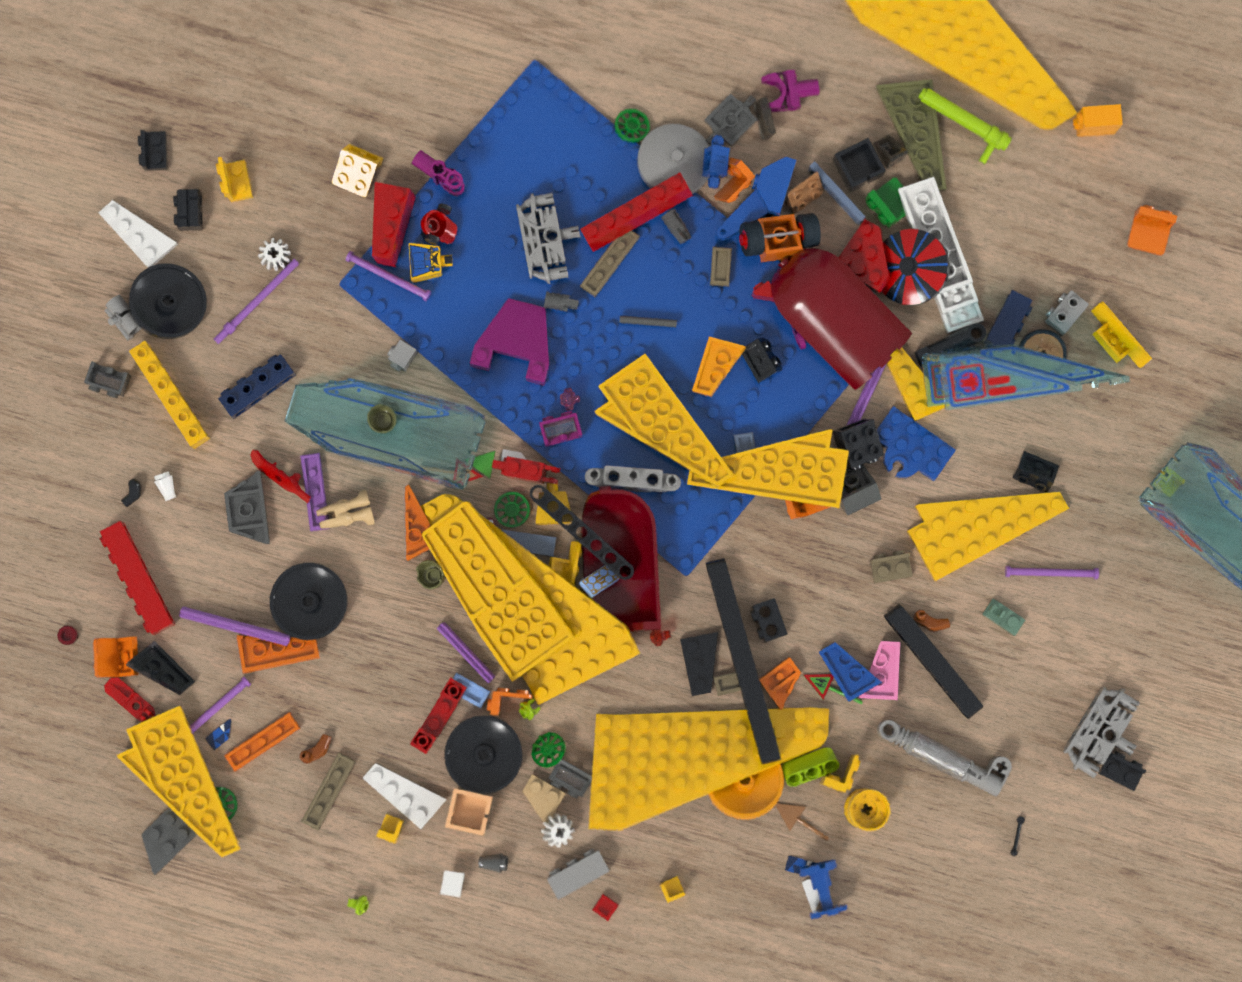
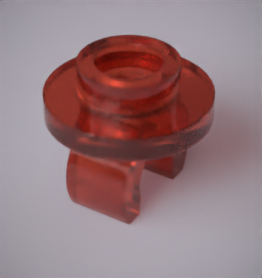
M661 629L652 630L650 633V640L657 647L663 644V640L671 638L670 630L661 631Z

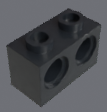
M775 598L752 606L753 610L750 611L753 621L758 623L759 629H757L760 640L763 639L766 643L788 635ZM761 607L769 609L770 614L768 617L760 615L759 610ZM768 625L775 626V635L767 634L766 627Z

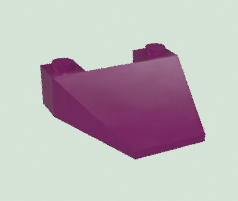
M508 298L475 343L470 366L490 371L494 352L530 361L525 377L526 381L545 386L549 371L546 309Z

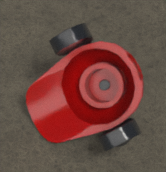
M441 203L436 210H431L422 217L420 223L421 235L427 243L431 245H438L439 241L446 244L453 243L457 234V226L446 216L452 210L449 205Z

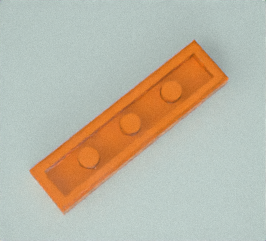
M289 712L224 756L234 772H236L301 728L291 712Z

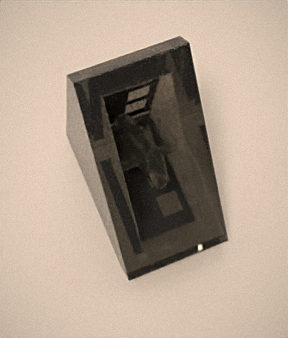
M890 134L873 143L887 168L903 161L907 155V150Z

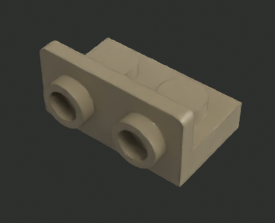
M904 550L893 552V556L886 557L885 554L875 555L874 559L870 561L874 584L912 577L909 560L910 553L905 554Z

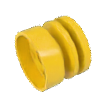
M867 788L857 789L846 798L844 815L854 827L866 831H874L883 827L888 821L890 804L886 797L878 791ZM864 805L869 806V809L866 810V813L861 812V809L864 808Z

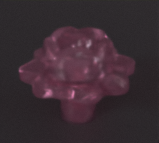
M566 388L560 395V403L566 408V411L573 410L574 404L580 402V397L575 395L572 388Z

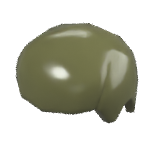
M378 404L369 410L367 422L373 431L386 434L395 427L397 416L391 407Z
M422 561L416 567L417 581L426 589L433 590L439 588L445 581V575L437 561Z

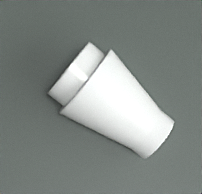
M169 471L154 476V483L165 501L175 498L172 475L170 476Z

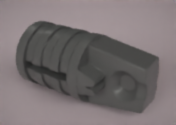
M675 208L661 217L670 233L674 235L680 244L687 242L691 238L685 226L686 224L682 221Z
M546 291L544 308L565 312L568 309L577 310L579 300L569 299L570 295Z

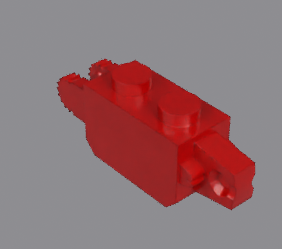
M509 456L507 458L504 457V461L493 460L492 468L502 470L501 475L508 478L538 484H558V480L555 478L546 477L547 471L560 473L561 468Z

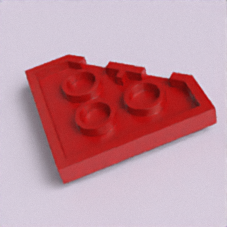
M864 219L838 258L867 287L880 293L890 279L886 250L882 238L883 234L879 226Z

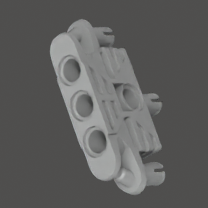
M552 192L536 196L531 193L530 198L524 201L522 205H516L530 279H532V276L538 277V279L545 280L547 284H550V280L568 278L566 266L548 269L547 267H552V264L557 266L560 262H562V265L566 264L562 240L580 238L579 228L577 225L559 229L555 206H552V209L545 207V210H542V208L536 209L539 206L554 204ZM531 206V213H522L523 210ZM536 215H539L541 226H537ZM539 233H543L545 242L543 244L540 242ZM549 233H555L557 235V238L555 240H549L547 238V235ZM543 250H546L547 262H544ZM541 266L543 272L533 271V268Z
M605 466V469L590 468L585 473V480L590 485L597 487L611 486L613 490L662 493L676 491L681 485V480L677 475L663 473L662 470ZM615 474L619 479L616 482H612L608 477ZM653 477L657 480V483L651 485L647 482V479Z
M1103 686L1071 735L1063 752L1064 754H1069L1074 770L1079 768L1094 778L1097 775L1095 772H1099L1100 767L1084 759L1085 756L1091 757L1093 761L1103 765L1115 746L1129 756L1134 752L1133 749H1136L1137 745L1121 736L1133 715L1127 714L1126 710H1121V707L1117 704L1120 703L1132 712H1135L1137 709L1135 706H1139L1140 702L1125 694L1124 688L1120 690H1106V687ZM1104 696L1113 698L1108 702L1104 699ZM1107 730L1113 733V738L1110 741L1105 738ZM1073 747H1076V748L1079 749V752H1078L1077 755L1073 752V750H1072Z

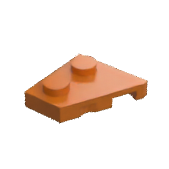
M788 657L759 678L761 685L780 710L783 709L801 672L792 659Z

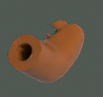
M918 610L914 614L915 622L931 632L950 628L948 618L935 619L926 614L924 610Z
M322 734L316 746L300 753V760L308 764L325 756L332 737Z

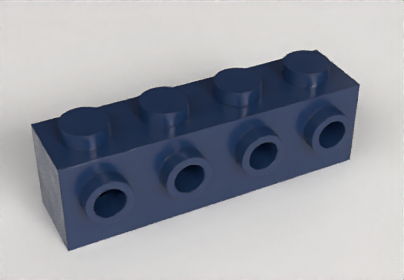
M281 354L279 356H272L268 359L266 365L263 367L258 366L248 378H241L236 382L237 385L232 389L227 388L220 394L219 401L233 419H236L296 376Z

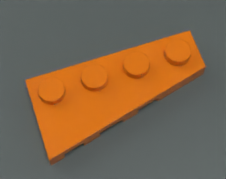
M236 635L242 672L244 674L320 658L317 639L301 640L291 637L289 644L284 646L251 636Z

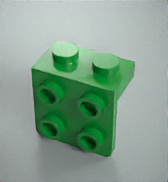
M892 178L876 191L872 190L865 199L868 207L876 212L879 221L886 225L888 229L906 216L898 189L904 186L897 178Z

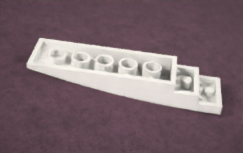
M934 177L899 188L898 192L910 229H919L934 235L944 245L949 257L950 270L948 279L940 293L934 297L947 334L964 329L972 324L983 322L984 319L978 305V298L972 285V277Z

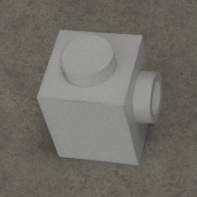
M399 340L396 347L393 345L387 354L389 356L388 360L391 362L390 366L399 372L401 369L406 372L418 352L412 346Z

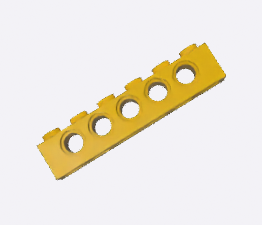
M143 341L129 350L190 447L196 449L210 440V437L151 346L146 341Z

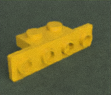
M1103 301L1091 310L1103 325L1092 335L1116 363L1127 354L1139 368L1152 359Z
M571 541L568 560L550 557L549 567L574 586L575 578L579 573L578 560L582 555L581 543Z

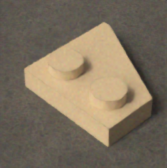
M533 774L523 789V793L541 820L547 823L549 822L548 816L553 817L566 794Z

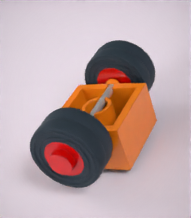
M814 213L800 214L796 217V220L794 214L760 218L757 221L741 223L739 229V241L744 255L748 257L760 255L761 263L782 260L785 257L790 258L803 248L817 247L821 240L819 220Z

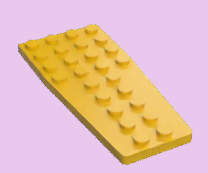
M465 501L422 533L423 539L437 563L441 566L445 577L477 632L512 682L575 637L541 587L470 502Z

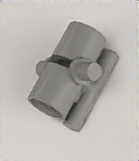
M117 295L107 302L105 312L109 316L108 323L111 326L115 324L127 341L131 340L134 337L133 335L140 331L141 328L133 319L128 304L121 295Z

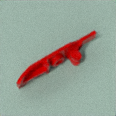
M253 449L251 451L252 462L259 471L286 491L296 494L306 503L310 502L311 496L304 492L298 484L301 478L299 473H294L288 477L284 471L276 468V462L271 464L263 458L258 450Z
M110 677L104 684L105 693L141 723L156 716L154 707L119 677ZM136 702L140 704V708L138 710L134 709V704Z

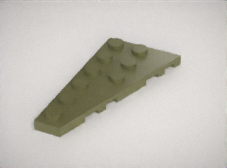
M932 79L876 85L877 92L920 180L923 181L934 177L939 191H946L937 112L918 98L923 88H929L934 91Z

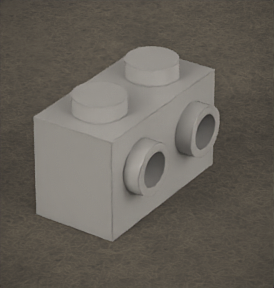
M1072 290L1068 294L1064 292L1057 300L1059 305L1056 308L1052 306L1045 315L1048 318L1044 323L1061 336L1069 330L1089 305Z

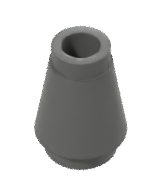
M502 853L480 856L479 868L499 873L507 871L508 856Z

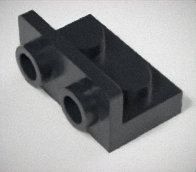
M140 130L141 135H138V146L141 147V154L138 155L139 165H142L145 171L168 170L166 131L146 132L145 130Z
M764 337L758 338L745 346L746 349L742 355L758 383L783 370L780 359L771 350V343Z
M1023 451L1012 478L1035 487L1037 490L1048 492L1055 481L1059 465Z
M1119 752L1110 753L1098 774L1131 791H1135L1142 775L1147 770L1142 768L1143 764L1132 760V762L1125 760L1126 756Z

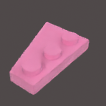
M880 642L869 672L882 683L860 695L859 698L898 700L901 642Z

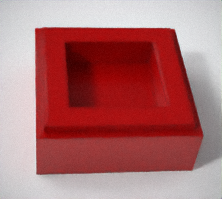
M602 894L592 911L609 921L619 904Z

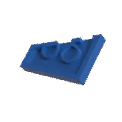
M836 642L819 651L848 702L882 683Z

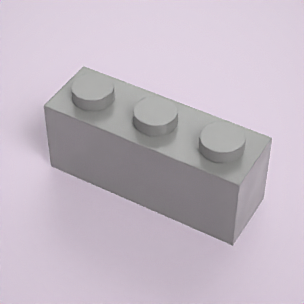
M591 849L583 854L584 858L577 861L575 858L567 862V867L563 870L557 868L549 872L550 877L547 880L558 900L610 871L599 850L594 851V849Z

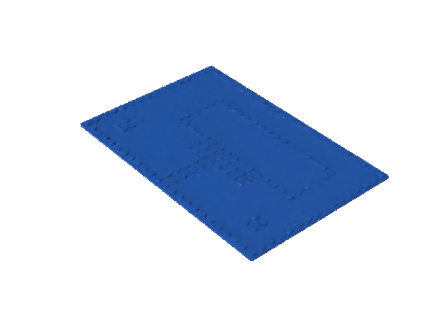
M533 60L445 161L446 168L455 169L462 175L465 185L464 192L459 196H453L446 192L440 184L436 185L433 179L430 178L415 195V202L396 267L378 264L372 257V246L361 257L425 291H431L428 301H424L422 297L357 264L345 275L339 285L554 467L561 468L560 472L588 495L599 490V487L590 485L585 480V473L590 468L605 469V466L657 469L662 470L663 473L677 475L681 480V485L676 491L662 493L629 492L642 498L653 513L656 523L657 553L684 576H688L756 495L687 485L688 469L595 414V410L608 402L598 386L643 354H646L720 457L736 454L734 435L753 432L755 448L806 436L849 384L806 340V349L801 350L799 348L791 324L779 312L775 302L754 299L752 297L753 288L760 282L766 283L767 281L771 284L773 275L779 268L778 263L780 261L761 263L760 255L745 256L740 245L739 233L727 240H719L716 236L717 229L727 220V217L698 193L692 194L693 196L632 230L640 236L639 240L596 298L580 287L581 283L612 243L610 242L593 252L580 229L651 188L643 181L638 170L637 156L640 145L636 142L623 141L616 134L615 125L542 64ZM461 186L459 189H451V190L454 191V192H458V191L461 190L462 186ZM552 192L554 204L539 206L536 209L542 208V210H545V207L552 209V206H555L559 229L577 225L579 228L580 238L562 240L566 264L562 265V262H560L557 266L552 264V267H547L548 269L566 266L568 278L550 280V284H547L545 280L538 279V277L532 276V279L529 277L516 205H522L524 201L530 198L531 193L536 196ZM439 204H447L452 210L446 216L456 224L457 234L452 244L439 241V244L434 246H440L441 255H452L453 266L442 267L441 277L412 283L409 243L431 245L421 235V219L427 212L436 210ZM531 206L523 210L522 213H531ZM674 208L686 224L685 226L691 235V238L683 244H680L674 235L670 233V230L661 219L664 214ZM536 215L537 226H541L539 215ZM539 233L540 242L543 244L545 243L543 233ZM549 233L547 235V238L549 240H555L557 238V235L555 233ZM713 247L732 248L729 287L710 285ZM543 250L544 262H547L546 250ZM541 266L533 268V271L543 272ZM546 291H549L550 293L570 295L569 299L579 300L577 310L568 309L565 312L545 308L549 353V371L545 386L526 381L525 377L530 361L494 352L490 371L470 366L475 343L508 298L544 307ZM620 315L677 320V326L619 323ZM709 337L747 346L754 340L764 337L771 343L772 352L782 363V371L758 383L743 355H741L712 397L692 391ZM572 411V414L577 413L582 438L545 447L539 422H543L542 419L549 416L554 418L561 417L562 413ZM572 421L545 429L547 436L550 437L575 430V426ZM615 474L608 477L612 482H616L619 479ZM650 477L647 479V482L655 485L657 480Z

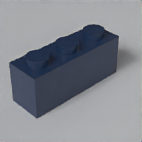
M1011 290L984 343L991 347H1013L1016 341L1013 337L1016 332L1020 333L1024 326V323H1022L1024 316L1028 317L1033 308L1030 306L1032 300Z

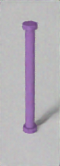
M349 251L345 261H351L422 297L424 301H428L431 291H425L354 255L352 251Z
M1005 566V577L1022 575L1093 577V579H1098L1099 569L1011 568L1010 566Z
M245 676L241 678V681L190 725L192 733L246 686L249 687L251 685Z

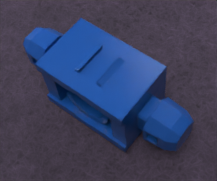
M720 135L713 136L711 146L704 148L702 176L709 177L708 186L712 189H717L721 178L727 176L730 148L723 147L724 139Z

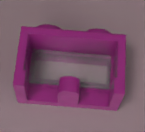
M572 411L564 412L558 418L553 416L545 417L542 419L543 422H539L545 447L582 438L577 413L572 414Z

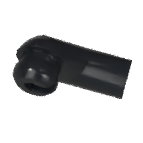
M131 479L128 482L129 494L121 499L125 507L130 506L141 496V483L137 479Z

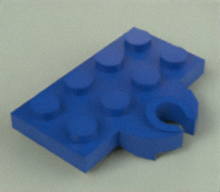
M894 406L877 428L880 443L886 448L883 456L886 470L890 472L893 469L894 462L902 464V471L897 472L895 475L897 478L906 479L919 471L934 482L956 451V449Z

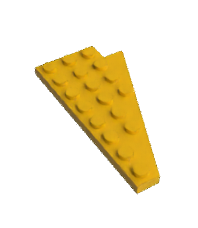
M643 354L598 386L608 402L594 411L597 416L716 487H720L734 477V474L646 354Z
M829 429L721 457L734 474V477L720 487H716L690 470L687 485L840 509L849 451L830 448L833 430Z
M1060 492L918 504L915 508L923 522L909 529L907 533L934 581H937L1068 510L1069 507Z
M177 706L126 729L133 748L118 754L117 757L221 858L240 850L237 838L182 707Z

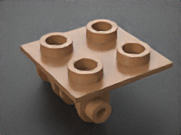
M818 172L812 174L787 193L785 203L788 207L791 206L793 214L803 210L806 205L818 199L824 193Z

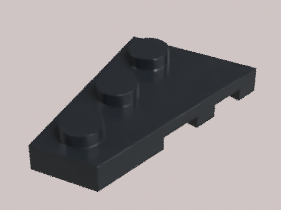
M718 632L680 639L692 696L711 693Z
M155 641L126 664L129 668L178 695L183 694L195 683Z

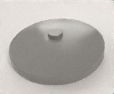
M680 124L660 126L652 130L640 145L637 156L640 176L649 188H653L680 172L691 193L694 194L705 185L709 178L702 176L704 148L710 146L700 133L688 126Z

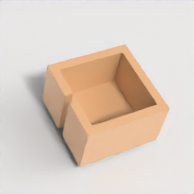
M454 788L445 827L484 836L488 817H485V814L490 813L493 796Z

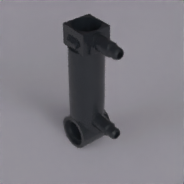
M975 323L917 350L914 354L920 367L925 368L928 374L927 363L933 361L934 356L952 355L966 348H975V344H978L986 337V328L982 324ZM972 329L979 331V338H974L971 335ZM946 357L936 358V361H935V362H937L938 359L941 360V359L946 358Z

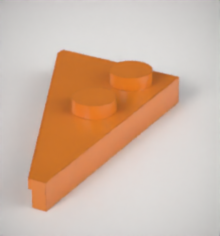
M407 485L405 487L406 559L410 561L430 550L422 537V533L431 525L410 485Z

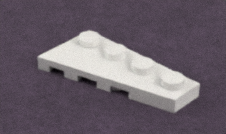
M113 200L98 212L148 268L159 262L178 245L175 241Z
M377 763L363 777L367 783L420 829L425 826L447 800Z

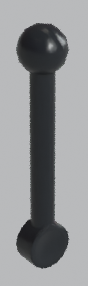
M1022 816L1016 819L1018 826L1014 846L1010 851L1013 857L1018 854L1017 845L1021 826L1025 822Z

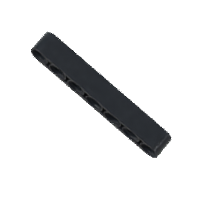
M535 485L531 488V499L622 580H628L633 576L634 569L632 565L545 487ZM536 488H541L544 491L543 498L535 499L533 491ZM550 501L558 503L559 507L556 512H550L547 509ZM564 514H570L573 517V522L570 525L562 523V516ZM579 527H585L587 529L586 537L579 538L576 535V530ZM593 540L601 542L602 547L600 550L594 551L591 549V542ZM610 552L616 555V561L612 564H608L605 561L606 554ZM622 566H628L631 570L630 574L626 577L621 576L619 572Z
M899 603L884 615L886 621L968 720L983 708L982 703Z

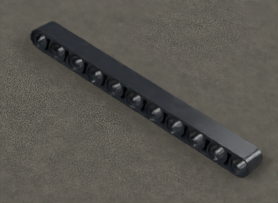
M725 558L707 562L708 576L761 764L779 761L781 756Z

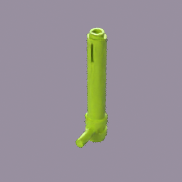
M929 88L921 90L918 96L921 102L983 138V141L988 144L979 159L981 163L985 164L994 148L1004 151L1010 144L1012 138L1005 131H999V128L995 125H989Z

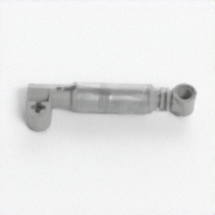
M883 720L877 726V733L882 739L891 743L894 742L895 745L899 744V747L903 746V749L910 756H914V758L943 771V773L945 772V774L961 782L966 781L995 797L1000 793L1011 771V762L1006 757L997 756L992 758L985 770L974 764L973 760L947 748L945 745L934 741L924 734L922 735V733L917 731L909 733L908 729L905 731L904 727L901 728L894 721ZM887 724L892 727L890 735H886L883 732V728ZM1002 762L1003 770L999 769L996 764ZM991 770L998 771V773L1002 774V777L1000 778L992 774Z

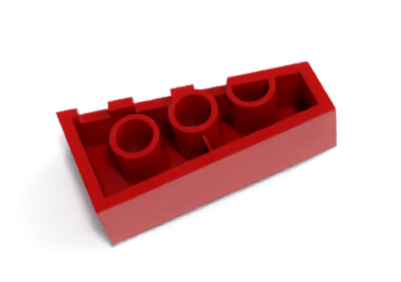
M375 182L372 257L378 264L396 267L416 198L410 188Z

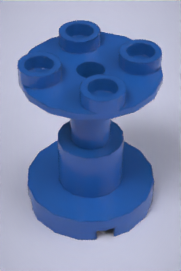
M834 859L798 868L799 876H810L813 890L817 889L822 908L810 912L811 919L820 918L826 914L832 916L839 914L841 911L848 910L846 903L833 905L828 886L832 885L829 870L837 868V863Z

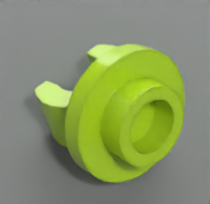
M530 699L527 703H520L519 712L523 718L531 720L534 718V715L539 713L540 707L532 709L530 706L534 703V699Z
M360 896L358 900L349 899L347 906L355 908L356 915L361 916L367 911L369 902L366 896Z

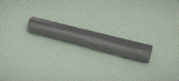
M620 315L619 323L677 326V320Z

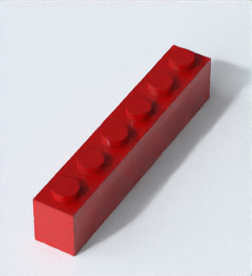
M679 172L580 230L594 252L693 195L682 174Z
M119 521L99 531L102 536L100 537L104 548L107 547L110 552L108 554L110 561L113 565L116 564L119 569L117 571L119 579L122 582L125 581L128 587L125 589L130 599H134L136 603L134 608L139 616L142 615L145 621L143 626L146 632L156 635L176 625L125 523Z

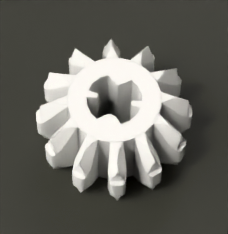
M271 238V244L264 241L266 247L260 246L259 248L263 252L258 254V257L262 259L260 263L262 265L267 264L266 268L268 270L274 267V270L278 271V265L285 268L283 262H290V259L286 257L291 255V252L287 250L289 246L283 244L281 239L276 243L275 239ZM276 251L279 254L276 255V258H273L271 256V254L273 255L272 252Z
M555 813L554 819L548 816L549 822H543L546 828L541 829V833L545 834L543 840L548 841L550 846L555 844L556 847H560L561 843L567 845V839H573L570 833L575 831L571 827L573 822L567 820L565 815L560 817L558 813Z

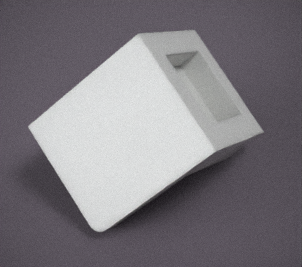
M444 871L440 894L460 897L465 873Z

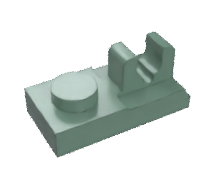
M995 599L991 600L982 614L1013 636L1017 634L1025 622L1024 618Z

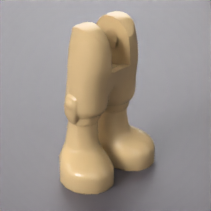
M360 491L358 496L351 500H339L336 503L316 510L317 516L332 515V519L319 523L320 528L348 526L355 521H364L367 525H374L371 507H368L370 502L367 491ZM368 507L356 512H348L353 508Z

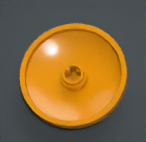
M779 764L708 795L712 803L721 812L730 817L744 820L758 818L772 810L779 801L784 786L783 770Z

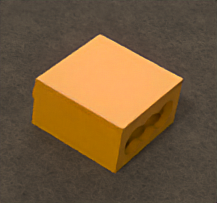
M1121 104L1082 107L1073 119V128L1077 131V137L1114 135L1123 125Z

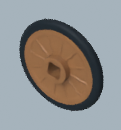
M1046 329L1030 332L1022 339L1018 347L1019 349L1039 353L1043 350L1046 356L1064 361L1067 359V349L1062 338L1055 332ZM1017 352L1018 362L1021 365L1046 372L1054 371V374L1059 373L1064 367V364ZM1021 367V368H1023V369H1027V370L1034 371V372H1037V373L1045 374V373H1042V372H1038V371H1035V370H1031V369H1028V368Z

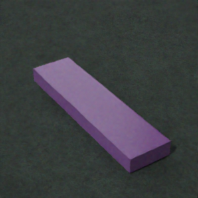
M320 453L301 455L305 492L311 496L310 502L307 503L310 531L326 530L320 528L319 523L329 520L328 515L317 516L316 510L327 506Z

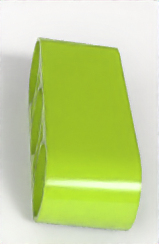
M826 747L787 761L781 768L787 785L795 787L835 772L839 768V761L834 751Z

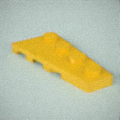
M896 348L890 355L892 359L887 363V366L912 419L918 421L948 407L949 404L947 402L932 403L929 380L903 348L899 350ZM934 396L936 401L945 400L944 398H935Z

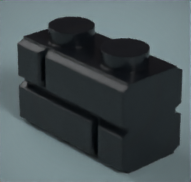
M200 189L177 190V195L173 196L174 207H177V214H174V225L180 231L203 230L202 192Z

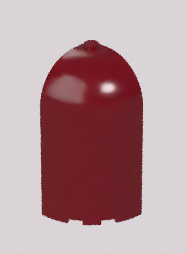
M808 248L796 252L790 258L785 257L778 263L779 268L773 275L771 282V292L779 312L854 390H857L873 377L872 373L879 366L883 368L892 359L890 355L896 348L898 350L901 349L912 335V332L836 255L822 249Z
M611 486L599 487L598 491L592 492L587 497L583 508L582 521L632 565L634 574L628 580L619 578L616 583L591 599L627 625L630 632L661 629L657 535L653 513L647 503L632 492L611 490ZM581 527V537L584 538L587 535V529ZM599 540L591 542L592 550L598 551L601 549L602 544ZM582 545L583 578H586L605 566V564ZM611 552L606 554L605 561L608 564L614 563L616 555ZM622 566L619 572L621 576L626 577L630 574L631 570L628 566Z

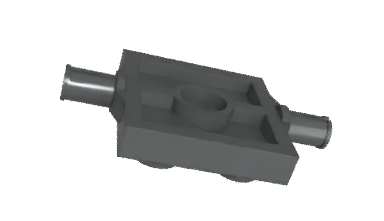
M730 94L704 119V122L713 131L706 139L707 143L709 142L711 145L713 136L720 135L732 147L757 122L758 119L749 110V107L756 99L750 95L742 102Z

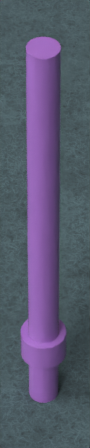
M293 259L230 323L227 322L223 326L224 329L213 340L220 344L229 334L231 335L236 330L235 328L299 263Z

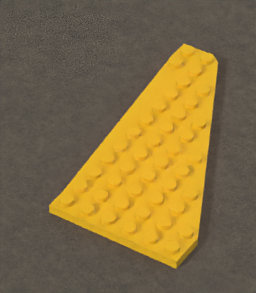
M845 0L858 21L864 26L1041 129H1055L1077 115L1068 98L987 0Z
M443 494L421 505V508L432 526L464 501L455 495ZM481 515L541 587L575 636L522 675L538 705L641 654L627 625Z
M811 707L783 708L781 710L768 709L781 760L764 765L760 761L746 710L623 715L596 714L589 829L621 831L821 747L827 740L829 709Z

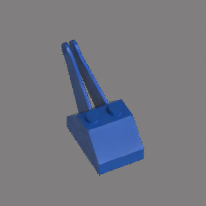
M784 157L762 168L760 174L756 173L752 187L754 191L718 227L716 236L719 240H727L739 233L740 225L743 222L757 221L760 218L780 215L796 160Z

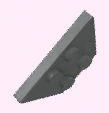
M257 471L248 479L240 482L235 488L224 493L228 528L231 533L269 545L270 537L261 471Z
M170 807L141 834L154 875H157L198 835Z

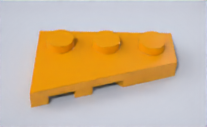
M709 337L692 391L712 397L746 347Z

